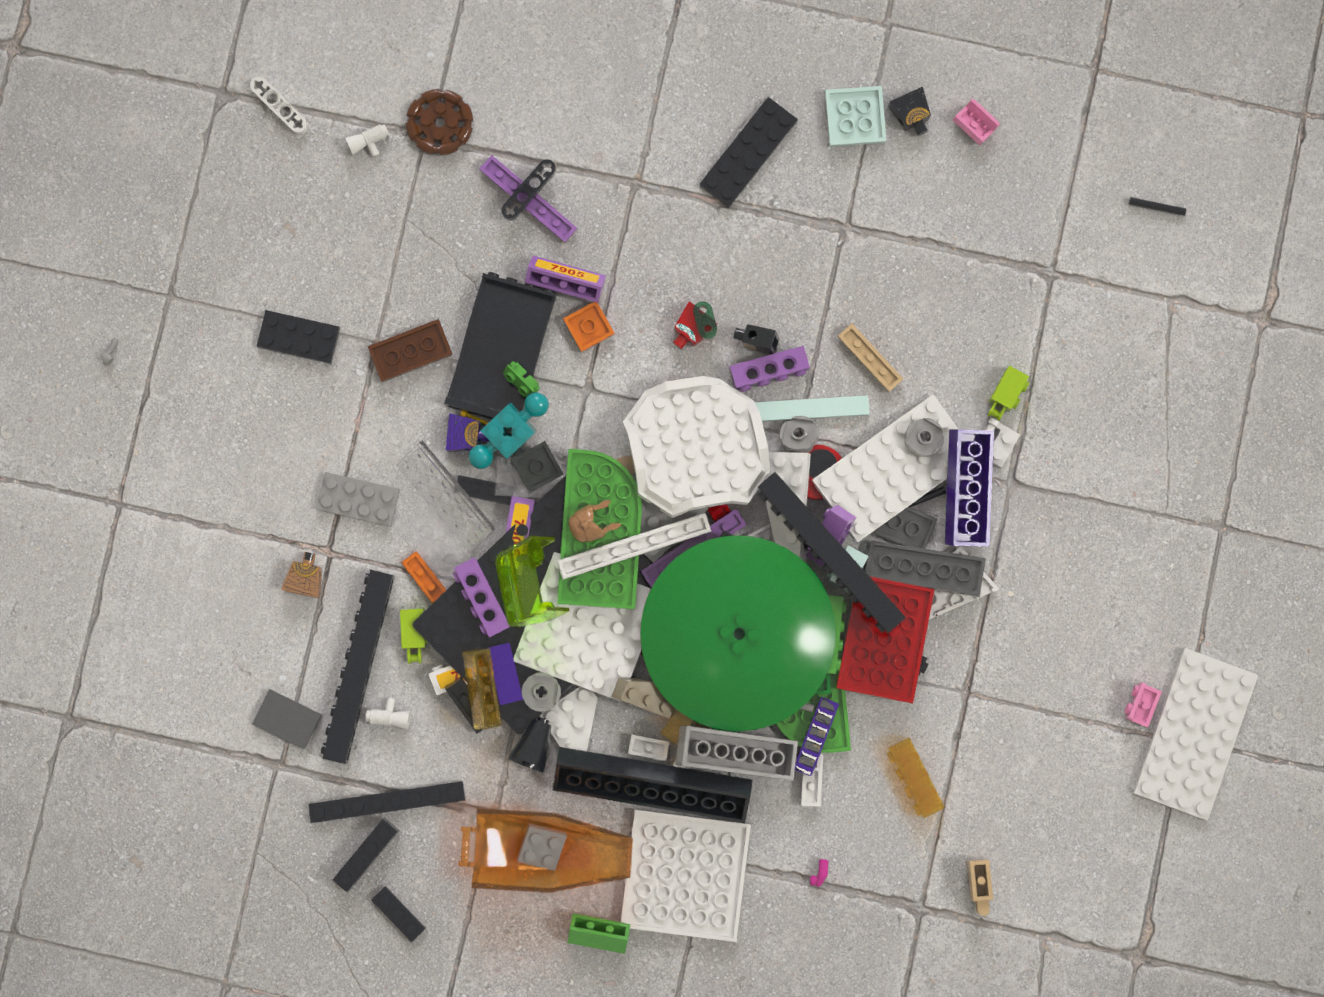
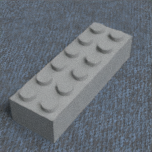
M680 726L675 765L793 780L798 741Z

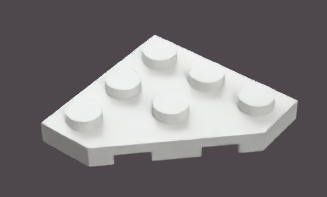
M579 687L560 699L553 708L544 711L540 715V717L549 720L548 724L552 726L551 734L560 747L587 751L598 700L593 691Z

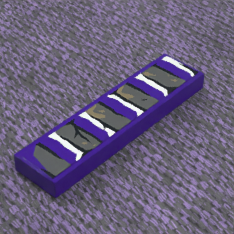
M820 697L795 762L796 771L812 776L839 703Z

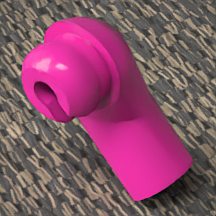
M819 860L818 875L810 877L811 886L820 887L827 878L828 860Z

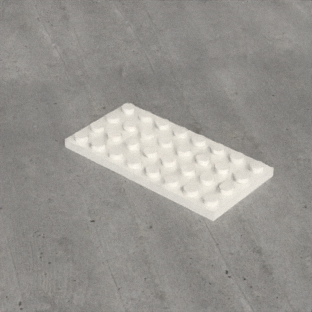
M932 395L815 477L811 482L830 508L839 505L856 516L849 534L858 543L947 479L949 429H958V427L936 397ZM930 418L938 422L942 428L944 436L943 446L930 457L915 455L905 444L906 430L915 420ZM927 433L920 434L923 442L929 441Z
M1184 648L1133 794L1208 821L1258 675Z

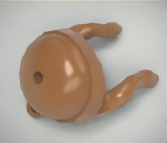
M610 500L602 501L598 505H587L576 511L569 518L570 531L577 541L583 543L603 538L608 531L618 529L621 526L620 523H612L601 529L593 522V511L606 508L611 503Z

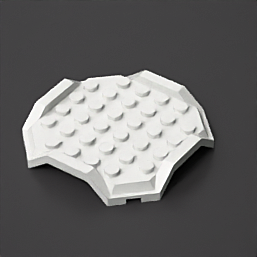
M699 376L661 383L642 394L622 423L630 446L638 496L648 503H653L671 518L694 509L730 503L748 505L756 494L757 487L765 481L770 473L768 445L760 412L754 400L721 379Z

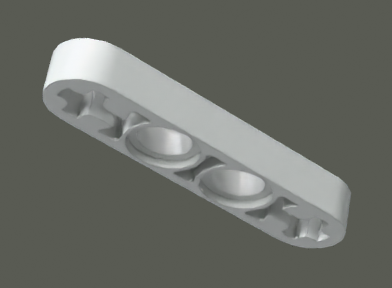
M255 77L251 80L250 88L253 93L295 134L306 132L308 124L304 117L264 78ZM256 83H262L263 88L266 90L265 94L256 87ZM276 95L277 101L270 104L267 102L268 96ZM285 107L291 110L290 114L286 117L281 116V110ZM293 117L298 123L302 122L303 127L301 129L299 127L295 129L296 125L292 121Z

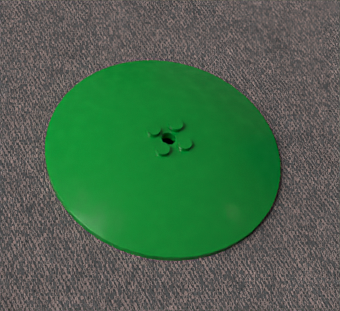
M738 535L714 538L699 543L677 556L668 564L653 584L647 596L640 630L641 648L647 670L665 699L688 718L702 725L726 731H750L765 728L790 717L801 709L817 692L826 677L833 658L836 636L832 605L823 584L814 571L796 554L779 544L762 538ZM742 628L745 635L742 639L734 637L735 629Z

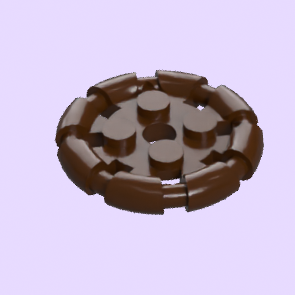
M439 89L426 91L421 94L418 100H414L407 111L408 121L405 123L407 134L410 140L417 144L416 147L427 154L433 155L435 153L442 156L458 151L462 144H466L472 134L473 128H471L474 120L471 108L468 103L465 104L459 94L451 90L439 91ZM438 99H445V104L442 102L438 103ZM427 102L429 107L424 110L421 106ZM456 105L460 108L458 112L453 110ZM415 118H419L421 124H416ZM439 118L445 120V124L442 127L434 125L435 121ZM458 122H464V127H458ZM424 133L426 138L421 139L420 135ZM455 135L458 139L452 142L450 139ZM435 141H441V146H434Z

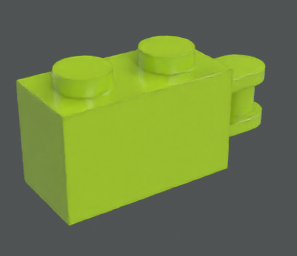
M1009 365L989 399V402L993 404L987 416L990 417L991 415L997 418V421H1000L1005 410L1009 412L1012 408L1016 409L1021 400L1018 398L1021 391L1025 392L1029 386V382H1027L1029 376ZM997 405L998 407L1002 408V410L998 411L994 408Z
M423 608L400 610L402 649H407L408 664L412 662L422 663V648H427L428 642L412 626L413 622L425 611ZM418 648V654H411V649Z

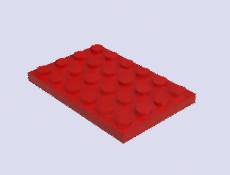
M870 577L906 618L890 633H881L875 626L877 622L872 617L869 619L862 612L863 607L861 604L853 602L836 689L913 704L935 589Z

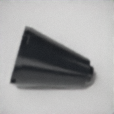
M538 717L537 720L533 719L509 754L508 760L543 773L546 767L552 727L548 724L549 720Z

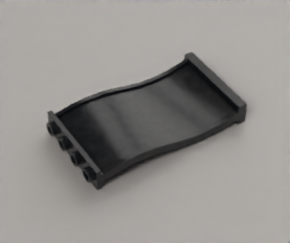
M493 272L483 273L453 380L444 402L446 407L467 411L468 413L488 419H493L510 403L520 412L524 409L527 397L521 395L518 388L513 383L508 382L502 373L506 366L514 361L515 363L518 362L527 371L523 376L524 378H527L529 375L534 377L545 333L557 299V294L553 290L543 288V290L535 288V285L528 283L520 284L517 283L518 280L510 277L506 279L499 278V275Z

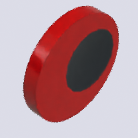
M814 445L813 449L808 452L811 456L807 498L819 501L824 500V498L811 481L840 461L842 457L831 447Z

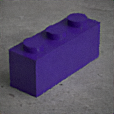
M510 643L487 648L484 656L486 664L490 663L492 669L488 673L490 682H495L496 690L493 691L495 702L499 701L500 705L523 700Z

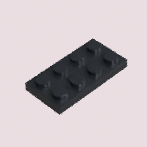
M265 310L256 347L332 364L340 327Z

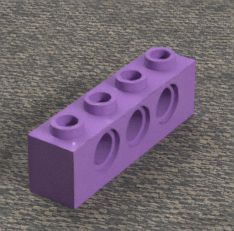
M804 346L731 365L729 369L735 389H740V392L752 389L751 386L754 385L762 387L769 385V381L777 379V382L787 380L790 375L795 374L796 377L807 374L806 371H809L810 366ZM785 361H791L794 367L792 369H786L783 366V363ZM773 366L775 373L767 374L765 367ZM748 371H754L756 372L757 377L755 379H749L746 373Z
M474 557L454 567L456 572L452 574L457 584L462 583L464 589L461 592L466 601L470 599L473 605L470 609L474 617L480 618L482 624L479 627L483 635L488 634L491 637L509 628L510 625L476 558ZM470 575L477 578V584L472 587L466 584V578ZM477 593L485 594L486 601L483 604L476 603L474 598ZM492 610L495 618L492 621H486L483 617L485 611Z

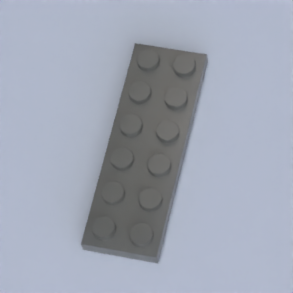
M871 541L865 572L870 577L931 588L937 591L980 597L986 558Z

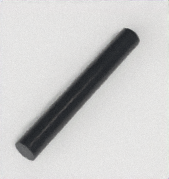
M1133 197L1129 199V205L1183 216L1186 214V208Z

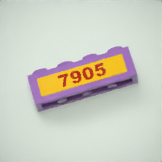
M533 255L527 268L525 283L598 303L603 292L606 275Z
M512 496L506 532L515 525L512 537L514 547L509 549L505 566H512L514 569L513 574L522 576L524 563H519L516 560V556L519 552L526 553L531 524L530 516L533 512L535 500ZM521 524L528 527V533L525 536L517 534V527Z

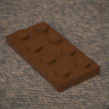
M439 319L367 346L382 383L453 355Z

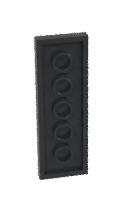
M768 97L700 182L699 186L730 208L797 123L798 119Z

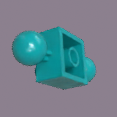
M539 392L531 393L525 399V408L521 412L512 403L508 404L480 430L490 441L486 445H476L470 450L469 461L471 465L477 469L489 467L493 461V453L497 449L506 459L509 458L537 431L528 420L531 417L543 416L548 411L549 401L547 397ZM505 427H506V428L511 427V428L513 429V430L511 431V433H512L513 435H511V434H506V432H505V431H506Z

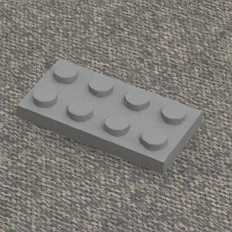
M325 472L316 510L391 527L400 489Z

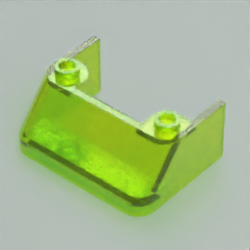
M530 536L501 551L496 556L495 564L506 619L511 627L551 621L570 611L567 607H555L552 602L542 601L536 567L543 562V547L554 542V537Z

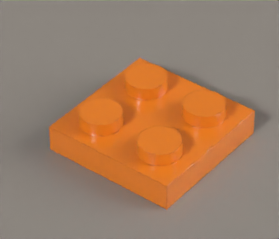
M592 302L563 318L581 353L615 335L597 302Z

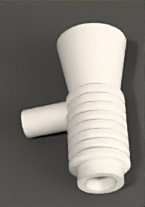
M379 124L362 132V134L346 137L345 139L353 155L365 146H368L372 156H376L379 154L375 143L386 138L389 132L385 124Z
M389 698L387 699L385 710H367L366 722H370L373 725H393L409 730L411 711L393 712L395 700Z

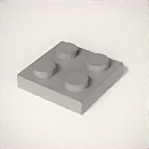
M529 823L517 857L518 862L555 871L567 837L566 832Z

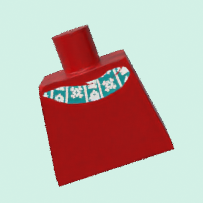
M689 301L674 327V331L679 335L673 341V344L681 350L687 342L695 347L717 328L718 323Z

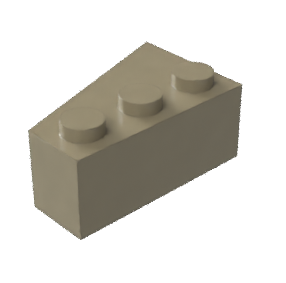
M618 678L611 696L668 719L671 718L674 707L665 699L653 680Z

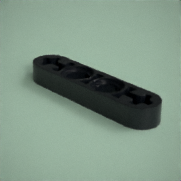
M549 159L541 161L505 202L501 211L506 220H515L554 176L556 167L553 161ZM545 165L548 167L549 165H551V172L546 171L543 174V177L545 178V180H543V178L540 176L544 172L543 166ZM533 178L540 180V185L536 188L531 187L529 184ZM525 192L528 195V199L525 202H520L517 199L519 193ZM514 200L517 204L516 207L513 209L514 214L506 215V209H511L514 206V203L512 202Z

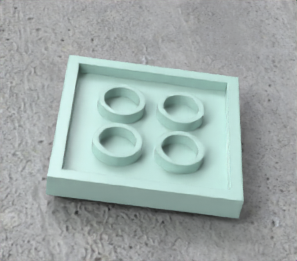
M882 86L825 90L829 147L886 143Z

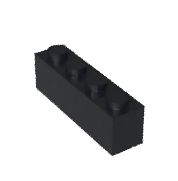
M383 818L332 880L344 891L349 892L400 830L389 820Z

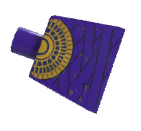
M449 414L446 440L447 452L470 451L474 446L479 445V442H489L490 440L480 431V421Z

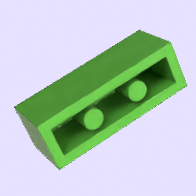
M573 913L567 943L625 954L631 924Z

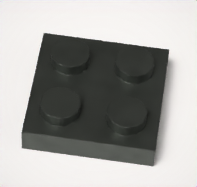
M546 441L511 459L529 493L564 475Z

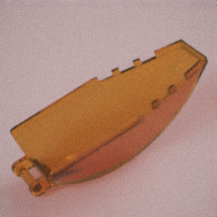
M477 808L476 827L461 826V831H463L461 861H458V866L474 867L471 888L552 893L631 878L633 837L558 813ZM529 823L566 832L567 837L555 871L518 862L517 857ZM470 832H476L474 861H469Z

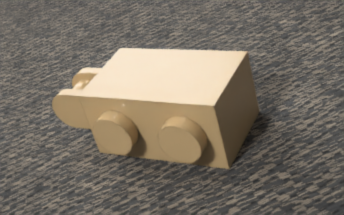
M966 860L970 900L975 901L977 913L986 916L990 912L989 900H993L989 860Z

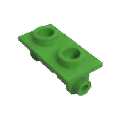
M513 361L504 369L502 374L508 382L513 383L518 388L521 395L527 397L531 393L540 390L539 383L531 375L527 378L523 377L527 371L518 362L515 363Z

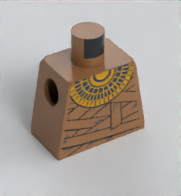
M305 552L302 563L292 562L281 590L320 599L322 567L314 565L316 554Z

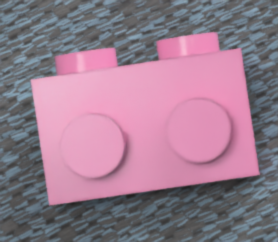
M971 99L966 107L953 118V121L978 145H981L1000 125L974 99Z
M1143 682L1135 685L1131 693L1134 696L1132 702L1127 704L1124 711L1127 714L1125 719L1148 727L1162 691L1147 686Z

